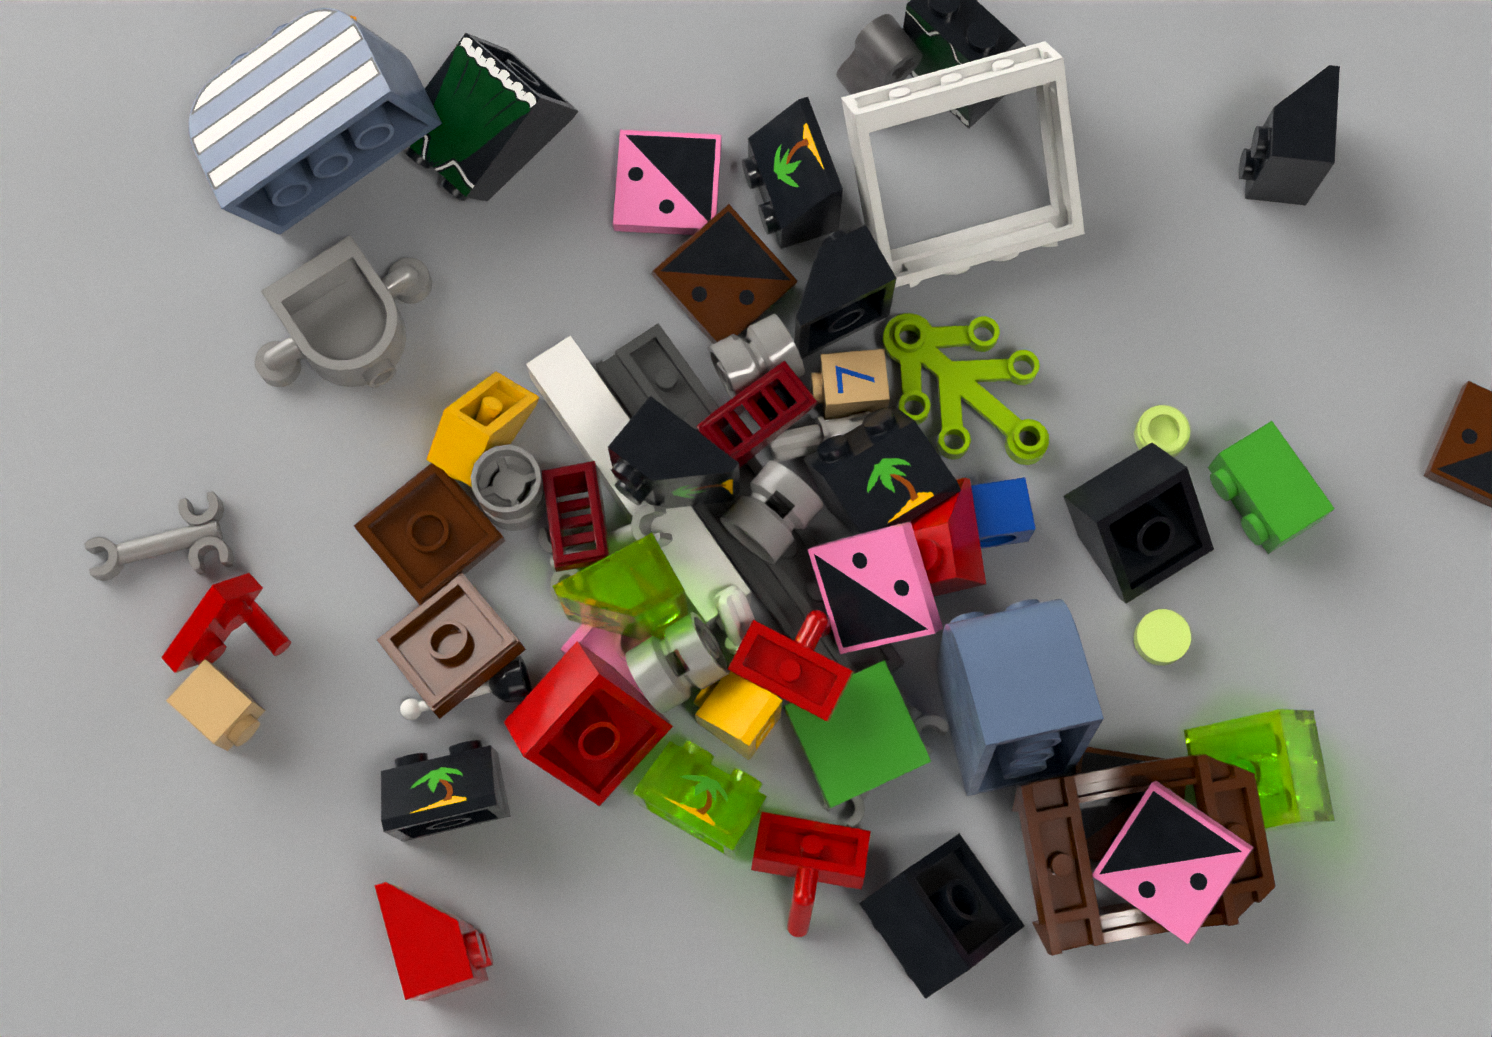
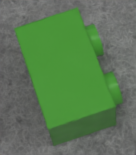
M1273 421L1268 422L1221 451L1207 467L1212 473L1210 474V481L1217 494L1225 501L1231 500L1242 516L1240 522L1247 537L1255 545H1262L1268 554L1321 522L1335 509Z

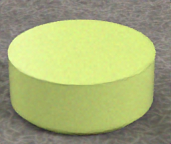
M1167 405L1154 406L1145 411L1138 420L1134 430V439L1139 450L1150 443H1154L1172 457H1176L1184 449L1190 438V426L1187 418L1178 409Z
M1154 610L1145 615L1137 624L1133 637L1134 645L1138 654L1147 662L1159 666L1170 665L1179 660L1188 651L1191 643L1190 627L1181 615L1172 610Z

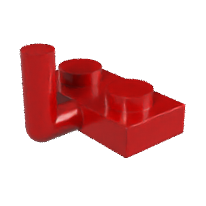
M246 573L213 584L161 658L174 673L200 665L205 659L210 663H214L225 652L227 646L224 642L233 630L239 628L244 623L248 625L274 656L283 653L290 646L291 641L254 601L263 587L250 573Z
M813 610L808 613L794 640L753 620L728 667L729 671L827 722L832 717L854 674L852 670L814 651L820 638L827 636L832 629L829 618L820 610Z
M761 812L751 870L795 878L787 923V930L792 936L803 937L809 931L818 882L862 890L871 831Z

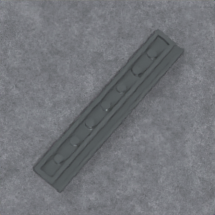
M659 323L616 350L615 355L604 362L601 360L595 364L597 372L630 418L652 396L701 434L696 426L719 408ZM730 424L722 429L735 447L743 442ZM755 456L739 468L740 493L734 501L740 495L750 496L752 494L750 483L763 469ZM768 500L766 501L765 504L769 506L772 510H774L780 517L784 515ZM734 501L693 506L786 637L794 640L806 616L813 610H820L828 617L807 550L819 544L807 527L804 530L793 529V543L775 564H769L745 548L722 524L720 518ZM832 629L827 636L820 638L814 650L852 670L854 674L884 660L891 674L904 664V661L891 643L840 654Z

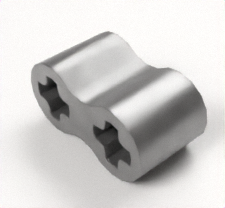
M884 14L875 18L861 30L855 40L856 46L854 51L842 63L836 75L849 94L852 95L905 80L918 66L923 56L891 14Z

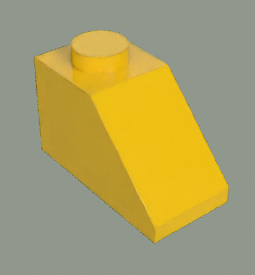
M497 371L444 409L426 460L444 470L451 478L472 486L471 474L475 462L489 449L512 443L536 407L539 396Z
M730 671V674L723 677L720 681L705 689H701L693 704L699 707L695 714L696 723L744 758L750 760L781 718L783 700Z

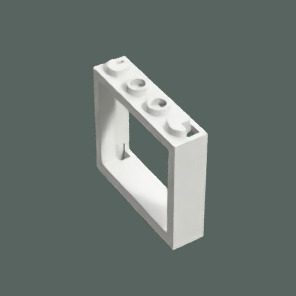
M1046 41L841 97L864 223L897 278L895 288L906 284L912 288L918 285L921 280L942 274L958 275L966 272L973 265L991 260L1007 261L1018 256L1019 252L1040 246L1056 247L1058 246V241L1085 234L1064 58ZM1036 87L1051 205L890 250L869 133Z

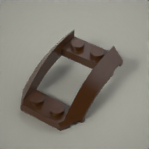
M1202 753L1103 768L1017 785L1012 811L1018 812L1038 916V920L1033 921L1032 924L1047 953L1053 956L1062 954L1064 950L1082 946H1098L1131 938L1170 932L1129 902L1098 907L1079 803L1147 791L1154 781L1159 782L1166 788L1193 784L1198 810L1254 847L1201 927L1233 926L1239 924L1238 918L1254 902L1260 903L1276 887L1255 774Z

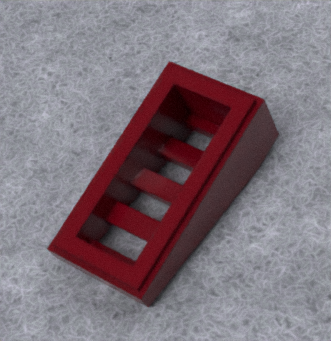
M783 361L712 412L696 427L704 437L739 462V468H741L819 402L788 363ZM779 382L784 385L797 402L790 408L785 405L773 389ZM762 396L767 399L779 415L772 421L756 403ZM745 410L749 412L761 427L754 434L739 417ZM728 424L731 425L743 441L736 447L722 431Z
M595 461L541 470L556 572L611 562L601 481ZM588 492L589 495L586 498L561 502L560 499L562 496ZM591 509V514L562 519V513ZM593 525L594 531L564 536V530ZM590 542L596 543V549L566 554L565 547Z

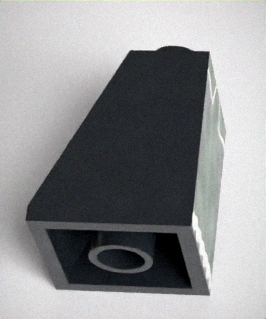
M910 0L906 5L903 30L923 56L918 66L910 73L913 78L1026 47L1015 34L977 0ZM1005 95L949 111L965 126L970 128Z
M465 33L425 88L442 124L411 144L404 151L422 167L429 169L432 166L443 176L440 184L456 198L465 201L467 198L488 201L575 117L578 110L507 48Z

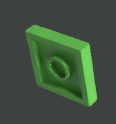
M885 660L853 674L829 722L792 703L783 706L828 808L837 806L931 762Z

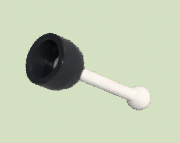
M516 657L464 700L492 692L504 702L523 701L532 691V687L522 657ZM407 699L400 707L401 715L407 720H415L422 712L431 710L424 700L418 701L416 699Z

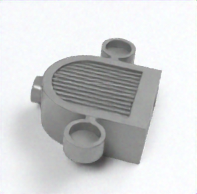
M350 235L261 291L291 336L284 341L269 342L258 350L255 357L257 372L271 386H288L298 378L301 371V359L305 358L322 378L336 385L347 387L369 385L371 388H376L385 384L396 374L395 366L399 362L406 344V327L395 300L399 299L404 303L414 304L421 302L430 294L432 278L426 265L416 258H403L392 265L387 276L380 279Z

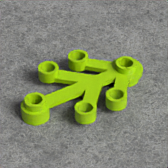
M913 313L897 315L888 322L884 329L883 346L888 356L900 363L902 396L898 409L915 420L918 425L927 419L931 403L928 396L922 392V364L938 378L941 432L937 441V448L940 454L947 459L956 460L963 457L968 451L971 438L968 430L963 427L961 399H963L1006 436L1005 450L1011 460L1021 465H1032L1040 461L1049 446L1047 429L1036 420H1021L977 383L1011 381L1016 385L1030 384L1036 378L1040 368L1037 356L1028 350H1018L1009 359L951 361L939 350L940 348L970 346L978 352L991 350L996 345L1000 334L997 322L990 317L981 316L975 318L970 325L932 327L920 315ZM981 327L986 328L991 332L992 338L988 341H981L975 337L974 330ZM904 331H913L917 334L919 340L914 344H906L901 340L900 334ZM1017 361H1025L1031 366L1032 372L1026 375L1019 374L1014 369L1013 364ZM909 401H918L923 406L924 411L919 415H911L905 410L904 405ZM1025 431L1032 432L1036 435L1038 443L1034 446H1026L1020 441L1019 434ZM952 434L957 435L962 439L963 446L960 449H950L946 446L944 438Z

